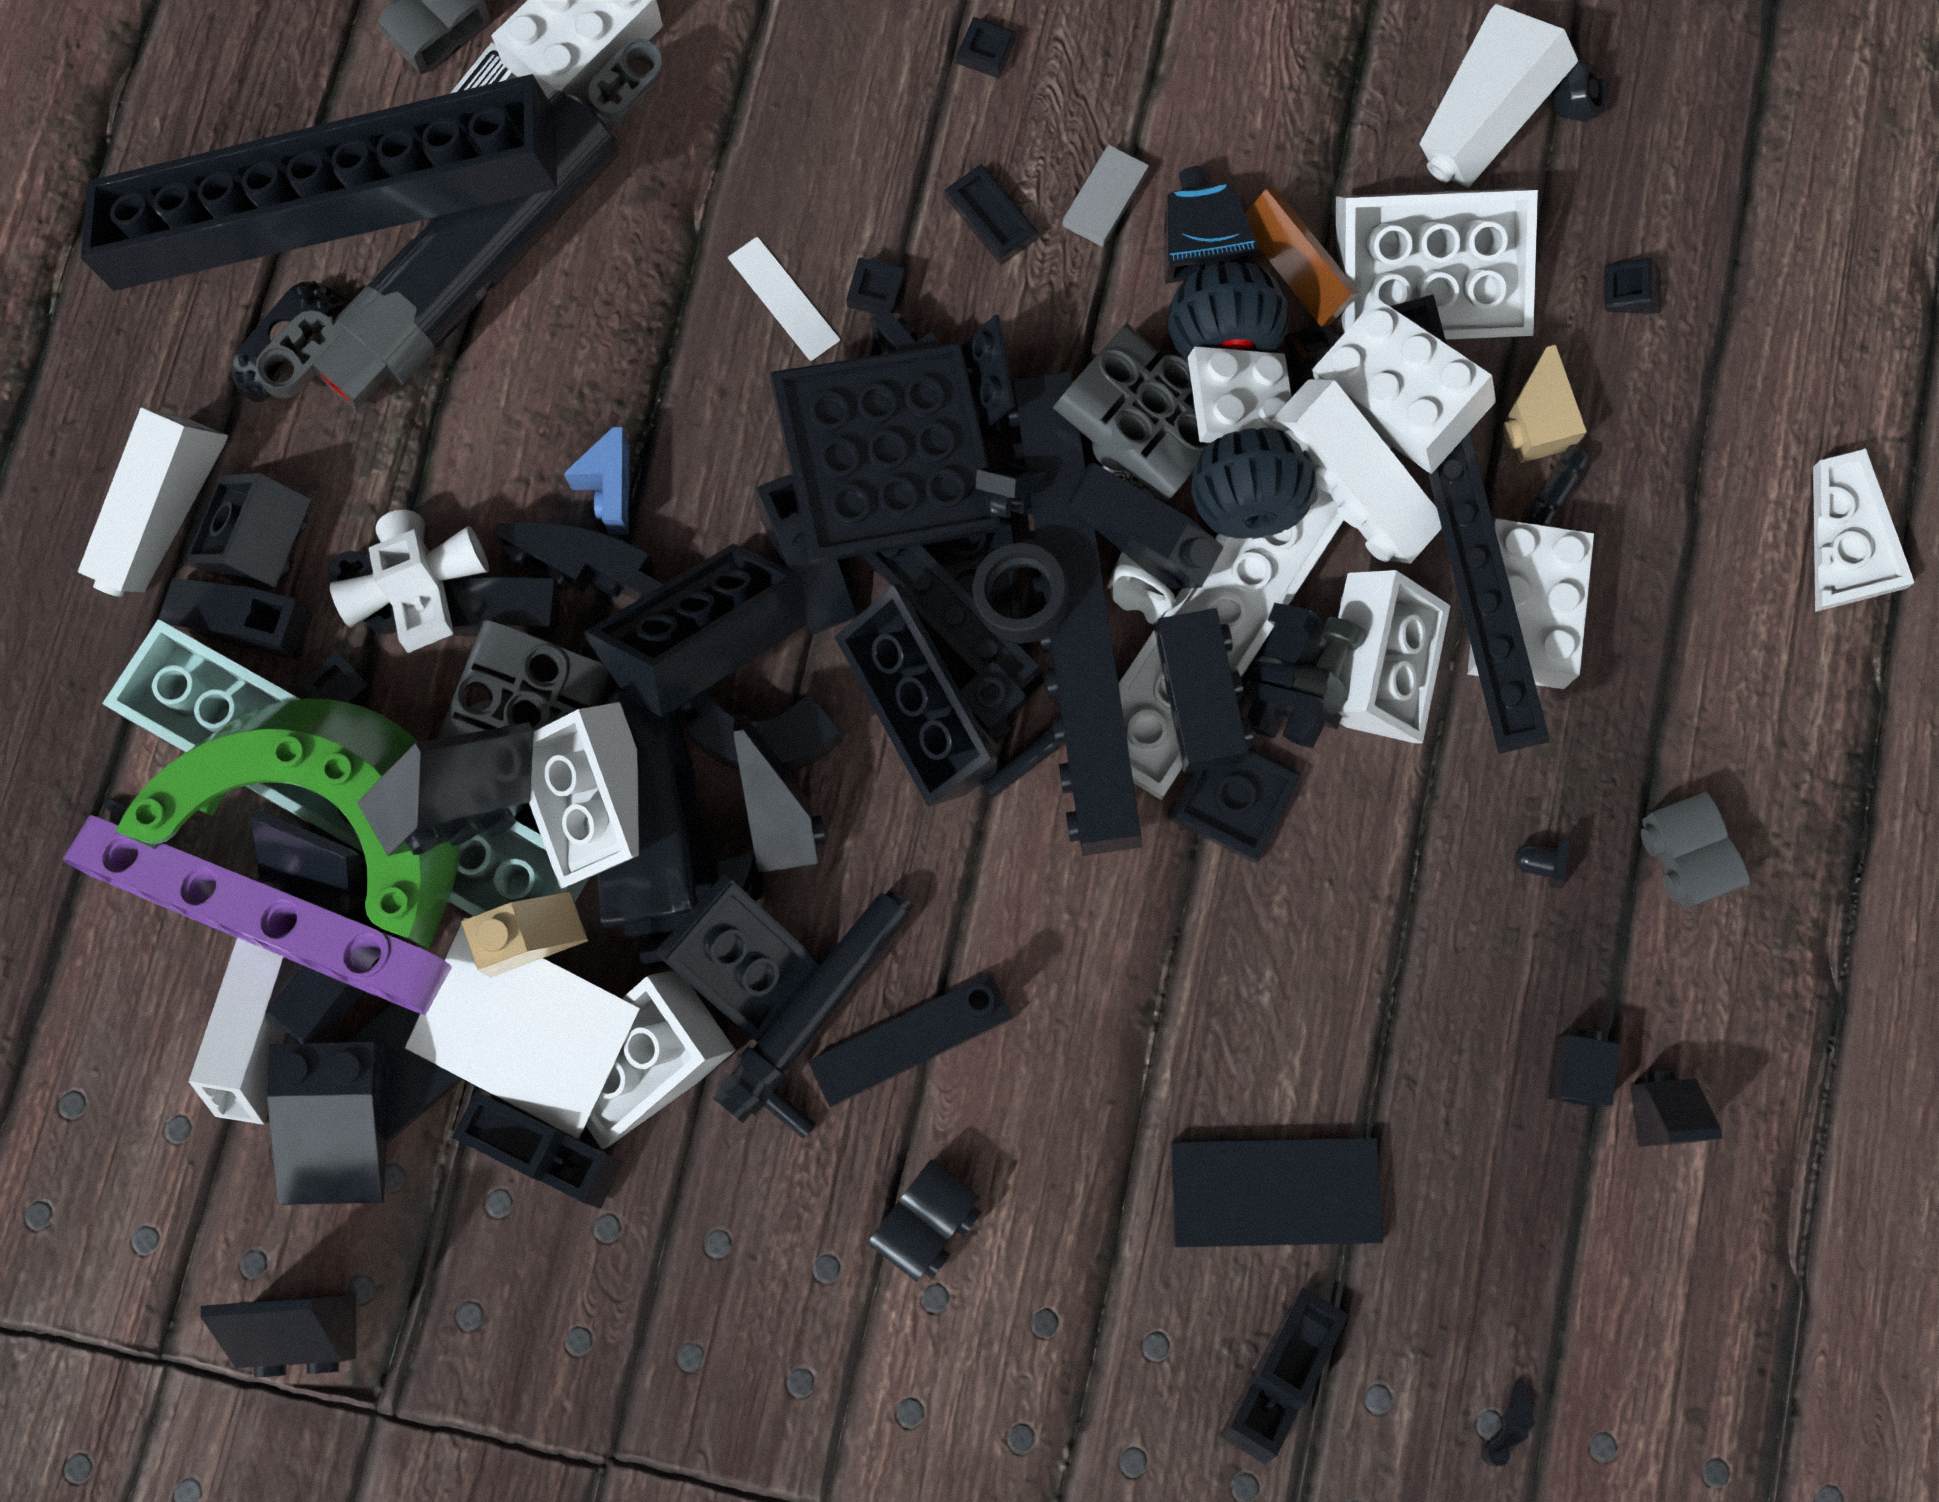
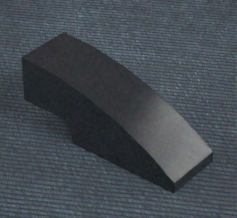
M489 577L443 580L454 632L453 636L477 637L485 620L508 626L528 635L557 636L561 589L555 579Z
M475 1091L452 1136L453 1139L532 1179L541 1181L582 1203L600 1209L624 1161L478 1091Z
M1303 1287L1251 1374L1220 1437L1263 1464H1267L1277 1457L1299 1410L1306 1405L1349 1315Z

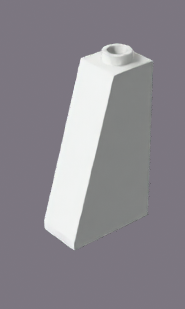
M1498 4L1491 8L1419 143L1429 161L1427 168L1433 176L1444 183H1448L1451 180L1467 188L1472 185L1578 62L1565 29Z
M140 408L78 570L79 573L95 580L94 588L117 597H123L125 591H146L220 455L228 435L187 417Z
M237 938L188 1082L215 1117L265 1125L268 1116L269 1044H284L286 1031L266 1017V1011L300 970L301 964Z

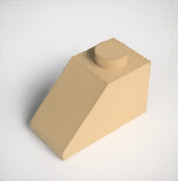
M1556 345L1546 347L1538 359L1503 425L1506 443L1511 450L1515 449L1520 463L1564 452L1571 445L1577 446L1587 433Z
M571 892L510 902L461 921L477 971L490 978L588 941Z

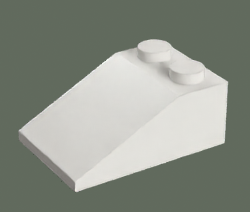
M620 702L578 709L534 731L529 804L560 889L569 887L639 856L637 748Z
M674 970L645 977L622 998L640 1009L586 1122L587 1128L601 1149L611 1146L686 1092L736 1051L690 984Z

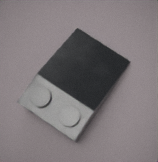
M255 809L251 817L260 883L341 916H344L367 897L368 879L365 857L346 846Z
M376 1042L306 1043L305 1045L301 1043L269 1044L267 1102L278 1205L384 1203L390 1047Z
M356 1295L201 1306V1319L234 1367H254V1377L287 1375V1365L306 1364V1374L339 1372V1362L356 1359Z

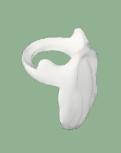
M1121 552L1107 586L1111 590L1112 600L1123 610H1139L1143 612L1148 623L1153 625L1167 610H1172L1175 604V597L1162 582L1147 573L1125 553Z

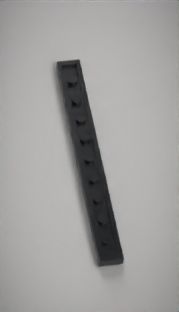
M1434 294L1390 306L1446 344ZM1469 432L1432 474L1428 472L1496 747L1498 754L1548 743L1550 740Z

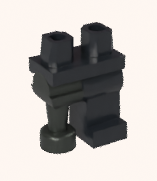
M1274 602L1268 621L1274 625L1263 656L1257 660L1253 667L1251 681L1247 680L1243 688V695L1252 701L1247 717L1250 720L1252 731L1269 738L1276 736L1283 717H1289L1283 736L1293 743L1313 749L1324 726L1338 729L1343 717L1338 711L1344 701H1347L1348 696L1345 684L1339 678L1347 650L1352 651L1359 648L1365 631L1356 624L1344 619L1328 617L1325 623L1309 609Z

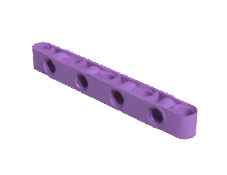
M89 815L63 857V860L72 867L98 880L422 1015H426L452 969V966L445 960L422 948L169 845L159 843L155 849L142 845L116 832L118 825L93 815ZM379 958V961L371 968L375 960Z

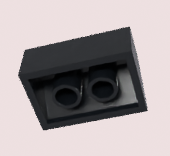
M528 722L415 743L357 802L387 856L411 851L413 855H419L441 843L450 841L452 846H457L467 842L476 835L487 833L489 837H494L513 827L516 823L514 816L530 802L534 730Z

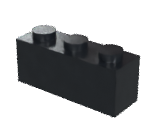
M1217 608L1158 618L1154 634L1184 773L1243 763L1248 754L1247 747L1253 746L1254 739L1249 718H1241L1237 699L1243 698V687L1239 671L1237 669L1230 670L1227 652L1232 651L1233 644L1228 623H1220Z

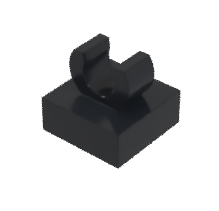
M1010 462L977 469L976 489L993 493L990 501V511L993 515L1009 518L1011 511L1024 514L1029 506L1028 495L1045 491L1046 471Z

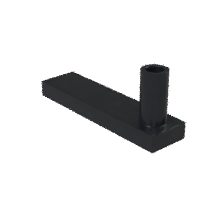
M990 972L808 1060V1063L829 1108H832L1011 1021L1013 1017Z

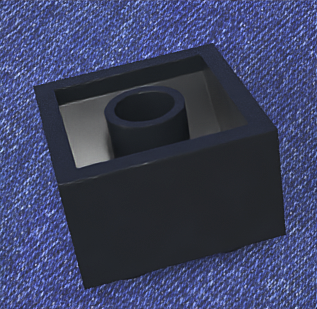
M261 473L218 476L182 563L251 587L275 588L289 570L290 557L288 556L295 539L303 533L307 526L308 514L306 512L311 499Z

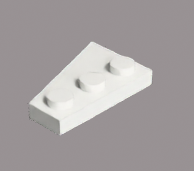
M1866 449L1820 460L1813 466L1815 612L1907 589L1915 583Z

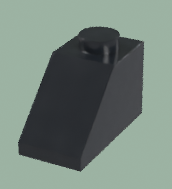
M1677 1070L1645 1073L1647 1082L1630 1086L1638 1147L1722 1139L1721 1127L1696 1078L1678 1080Z

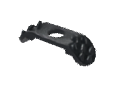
M316 281L300 282L292 286L241 345L235 355L232 364V377L240 392L253 402H263L271 396L258 378L256 361L260 353L272 342L270 332L277 323L282 321L291 322L300 313L310 310L321 312L329 318L333 313L342 311L345 304L343 296L332 287H327ZM309 330L304 334L306 341L313 334ZM293 346L289 348L290 350L294 351L295 354L297 353ZM279 362L271 366L268 371V379L276 382L281 376V371L288 363Z

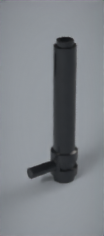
M890 888L885 894L880 892L755 1046L753 1048L747 1046L736 1061L739 1065L731 1075L725 1073L716 1084L720 1088L712 1098L739 1121L744 1123L751 1114L756 1117L761 1109L765 1107L802 1139L814 1128L816 1122L777 1090L787 1079L784 1074L911 918L908 912L913 908V905L903 895L893 888Z

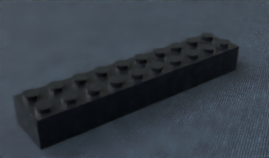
M529 74L89 180L87 184L80 258L113 291L554 190L557 189L556 111L535 76Z

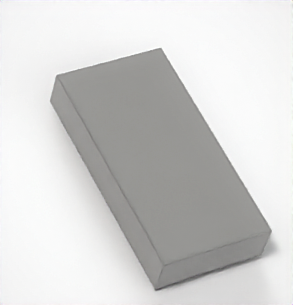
M1108 144L1063 218L1062 226L1104 247L1148 174L1149 165Z

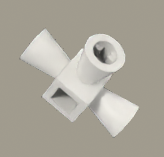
M394 510L383 515L376 524V534L381 543L369 547L373 574L331 582L330 592L341 618L350 628H353L390 603L393 606L399 642L409 653L454 634L443 580L489 572V565L482 545L470 526H467L432 551H429L424 544L425 522L423 518L410 510Z

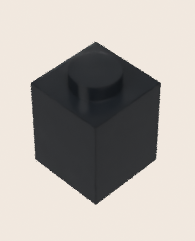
M1579 1028L1573 1029V1035H1566L1556 1039L1548 1099L1597 1109L1612 1106L1620 1044L1605 1042V1034L1602 1032Z

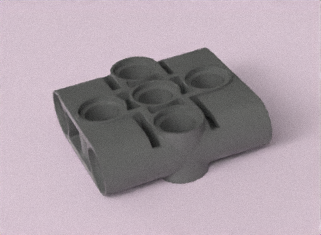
M1127 323L1124 324L1077 377L1053 407L1055 411L1093 442V452L1102 465L1116 471L1125 469L1164 503L1175 494L1190 476L1202 451L1210 444L1199 441L1188 361L1177 355L1165 356Z
M485 620L481 625L437 739L484 731V729L452 719L453 715L487 730L516 725L512 720L511 712L514 707L521 704L529 705L537 712L538 724L533 727V730L536 731L578 709L605 705L608 696L613 692L616 681L605 665L508 626ZM537 659H545L551 662L556 671L555 679L546 683L537 681L530 673V663ZM474 686L484 688L490 694L491 705L485 710L471 709L464 702L463 693L465 690Z

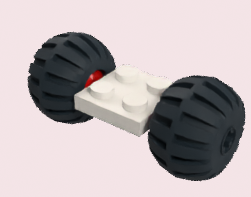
M1225 262L1224 265L1214 264L1207 266L1205 270H1198L1185 279L1178 287L1170 304L1168 328L1176 350L1189 364L1199 441L1210 443L1202 451L1193 470L1191 491L1198 513L1212 530L1223 536L1237 539H1257L1288 530L1305 517L1314 499L1316 474L1308 452L1306 450L1303 452L1299 443L1293 440L1288 433L1277 430L1270 422L1292 398L1285 354L1276 353L1287 333L1289 316L1287 300L1277 281L1268 272L1253 264H1239L1238 262Z

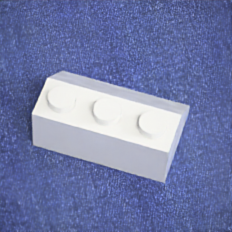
M1397 570L1347 574L1344 593L1340 600L1338 618L1356 624L1365 631V634L1357 650H1347L1339 678L1345 684L1348 696L1347 701H1344L1338 713L1343 716L1340 724L1347 728L1411 743H1423L1451 605Z

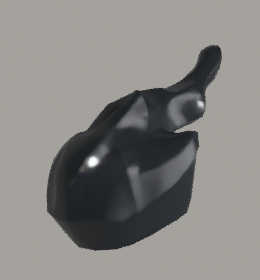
M1574 50L1578 62L1552 91V100L1558 115L1564 119L1586 123L1605 111L1609 93V81L1598 79L1592 72H1589V65L1585 61H1579L1578 55Z

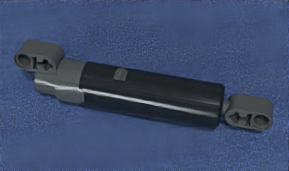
M641 38L627 42L593 77L589 84L586 103L562 90H554L547 97L556 111L557 189L431 218L427 222V226L403 247L333 322L321 312L305 311L297 315L260 353L256 361V372L266 391L277 398H290L298 394L317 375L338 396L357 410L387 377L403 385L477 307L487 292L494 288L620 155L617 140L607 128L616 127L624 122L658 84L662 56L657 46L649 40ZM633 60H642L650 66L651 71L643 75L636 74L630 70L627 64ZM619 81L622 87L618 91L616 104L612 101H608L605 105L602 104L600 97L610 98L617 91ZM308 330L314 334L321 331L324 342L320 345L315 341L307 344L304 334ZM291 346L294 347L298 354L302 351L306 360L304 364L301 363L294 351L289 349ZM279 362L289 363L294 367V372L286 382H273L268 379V371L271 366Z

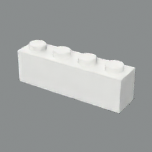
M1335 379L1307 380L1270 421L1277 430L1288 433L1293 440L1299 443L1303 452L1304 450L1308 452L1315 468L1316 486L1331 495L1339 505L1337 508L1339 515L1349 525L1358 528L1367 539L1365 543L1367 549L1377 559L1383 562L1394 561L1411 564L1442 529L1436 506Z

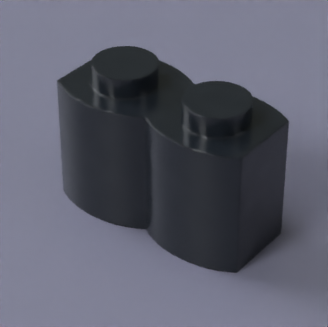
M930 1159L867 1244L915 1282H918L923 1274L933 1279L951 1255L943 1248L955 1231L964 1237L981 1215L982 1211L975 1207V1204L981 1197L934 1160Z

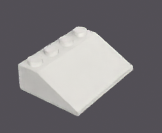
M1518 188L1336 196L1337 265L1360 292L1341 313L1343 334L1376 298L1388 306L1434 294L1445 339L1533 336L1538 190Z

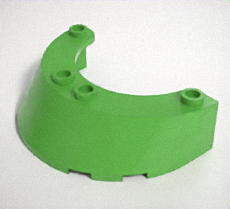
M299 699L275 703L248 712L229 722L168 764L153 777L133 800L116 829V832L142 845L155 849L157 844L166 842L174 837L180 827L196 811L199 810L213 816L218 805L230 790L257 783H285L309 789L325 797L338 807L352 824L360 839L367 864L368 881L365 908L371 922L383 930L402 936L426 949L430 947L449 901L456 879L460 845L452 846L449 841L438 844L431 850L419 855H413L411 851L387 856L357 802L418 741L398 724L379 713L355 704L329 699Z

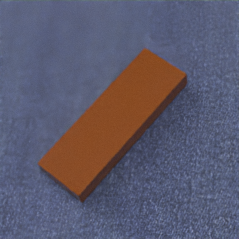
M1266 188L1245 213L1258 248L1321 327L1329 326L1360 292L1276 188Z

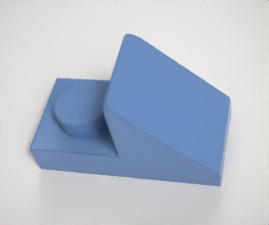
M623 427L611 428L564 475L572 490H595L596 519H602L609 535H629L630 444Z

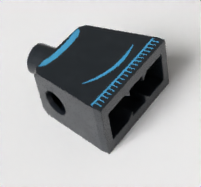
M1192 166L1182 170L1179 173L1181 191L1167 194L1164 208L1165 284L1184 281L1196 271L1205 270L1207 266L1214 264L1224 265L1225 262H1238L1239 264L1249 263L1254 265L1258 254V245L1235 187L1228 183L1210 186L1207 170L1203 166Z

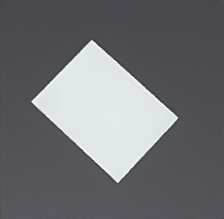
M461 924L445 958V961L452 966V969L427 1014H420L405 1048L579 1139L640 1008L544 958L490 978L477 971Z

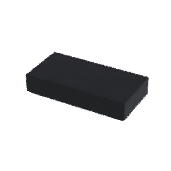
M982 164L945 189V198L1000 265L1038 240V231Z

